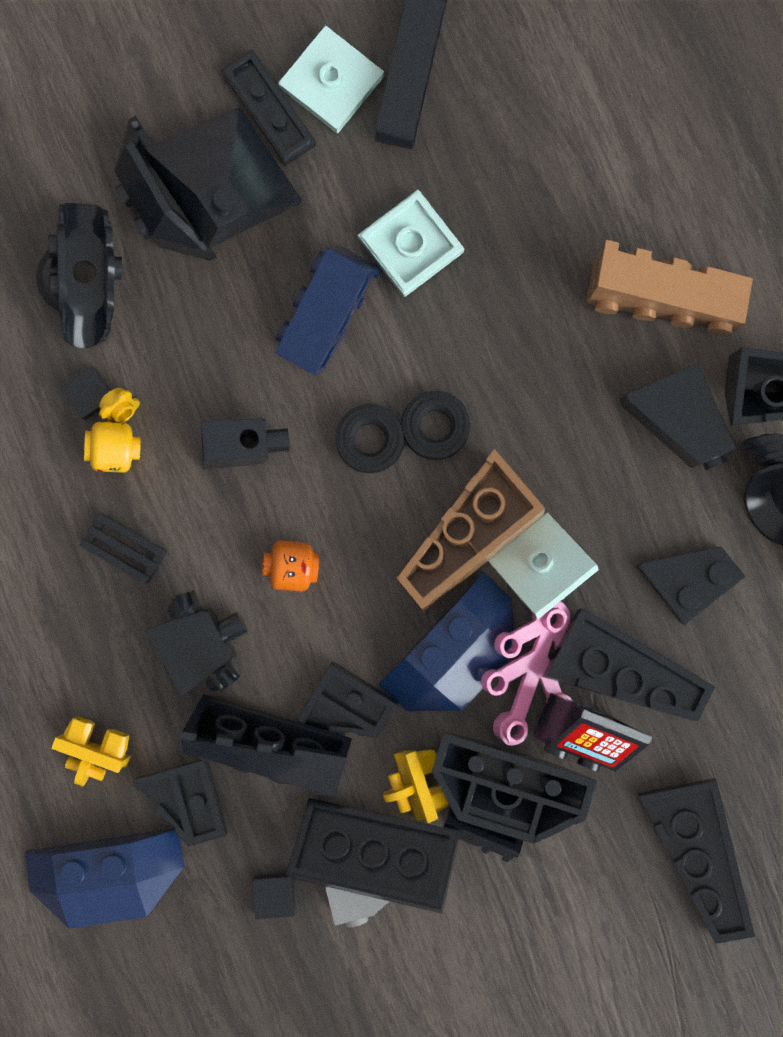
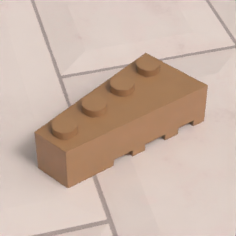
M610 240L604 242L593 260L585 305L595 306L594 310L599 313L617 314L618 311L633 313L632 317L641 321H654L655 318L670 320L672 326L680 328H692L693 325L708 327V332L718 335H729L731 331L735 332L745 324L753 278L708 266L699 268L698 272L691 270L692 265L688 261L678 258L662 260L661 262L655 261L651 257L652 251L640 248L634 249V252L618 251L619 243Z
M494 449L484 465L466 485L465 490L453 506L448 509L441 522L432 534L427 537L397 579L425 613L544 515L545 507Z

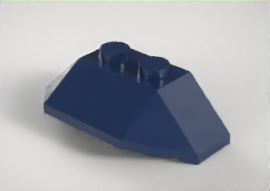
M483 572L384 677L379 685L392 698L399 701L398 703L406 711H462L483 689L481 685L483 674L488 670H497L503 667L511 659L498 654L494 643L499 634L514 631L512 598ZM508 639L505 642V651H508L511 648V639Z
M175 828L27 850L25 852L30 892L69 929L147 917L184 867L181 838L175 833Z

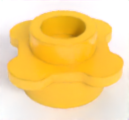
M123 388L113 389L101 399L99 415L103 419L108 418V422L124 423L134 415L135 410L140 405V401L137 398L132 399V393L129 390H124Z

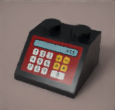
M550 693L533 734L535 738L545 743L544 751L561 759H566L568 753L578 757L577 764L595 772H599L601 766L616 772L645 749L652 740V736L616 718L554 693Z

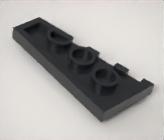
M583 608L577 610L542 676L550 680L691 721H699L715 689V686Z
M716 778L638 793L715 944L755 937Z

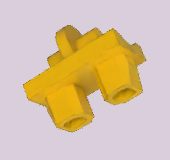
M76 716L72 718L64 734L55 737L51 749L82 760L69 757L65 768L77 772L74 784L84 786L89 777L102 781L105 776L106 770L96 767L94 764L119 773L122 767H127L131 757L125 754L129 734L116 729H108L102 744L99 745L89 741L95 723L89 719Z
M430 749L420 751L402 750L394 753L393 756L399 772L388 775L392 788L382 794L384 801H397L400 813L411 810L415 821L425 820V823H431L438 820L437 813L448 807L449 803L439 784L428 788L424 775L432 772L436 758L435 751Z

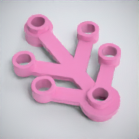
M562 602L557 603L539 619L532 614V621L510 633L503 632L495 639L494 647L496 652L507 658H514L520 653L523 643L536 637L531 651L497 670L491 669L486 671L481 678L482 688L486 692L498 696L507 690L510 681L523 675L511 711L499 714L493 724L495 737L507 745H518L528 735V725L525 718L539 680L547 700L550 693H554L572 701L568 695L562 693L557 681L542 677L550 663L548 653L552 643L556 650L570 624V612ZM556 613V620L551 626L550 619ZM508 639H511L512 646L508 651H505L504 644ZM498 676V685L495 688H491L492 679ZM517 725L516 732L511 736L512 727Z

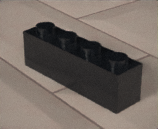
M741 347L729 355L725 399L730 426L783 420V352Z
M205 694L201 697L185 725L180 738L183 753L196 756L202 761H214L233 767L239 772H251L270 778L279 784H291L308 789V791L316 795H328L334 798L352 738Z

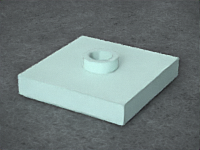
M325 26L278 84L283 92L338 134L382 81L384 71Z
M416 190L358 234L359 241L404 298L463 254L465 250L419 190Z
M548 512L488 560L494 570L537 619L542 617L599 570L597 564Z

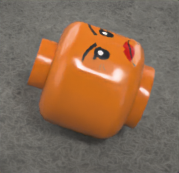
M277 540L272 545L271 553H263L261 574L262 576H269L270 586L274 590L304 592L309 588L310 583L317 582L319 554L318 552H313L309 543Z

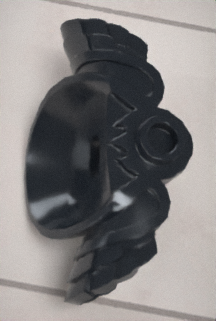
M65 203L59 205V222H57L56 235L49 234V249H47L38 263L36 282L39 293L45 302L59 312L64 340L73 347L90 348L104 342L110 334L114 313V280H122V257L114 256L113 231L111 223L108 221L109 215L106 209L91 204ZM80 262L91 264L96 272L94 280L89 283L77 281L73 276L74 266Z
M765 433L748 438L740 444V447L746 451V454L763 467L755 472L747 481L743 498L748 516L758 531L770 541L783 546V434Z

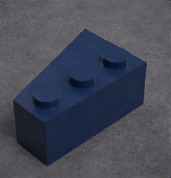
M344 247L327 248L325 253L320 251L310 269L314 276L308 288L303 286L295 297L293 307L297 310L291 322L286 320L276 336V341L280 344L275 353L315 376L324 372L347 332L346 327L355 309L359 310L365 300L362 296L371 278L377 279L382 269Z

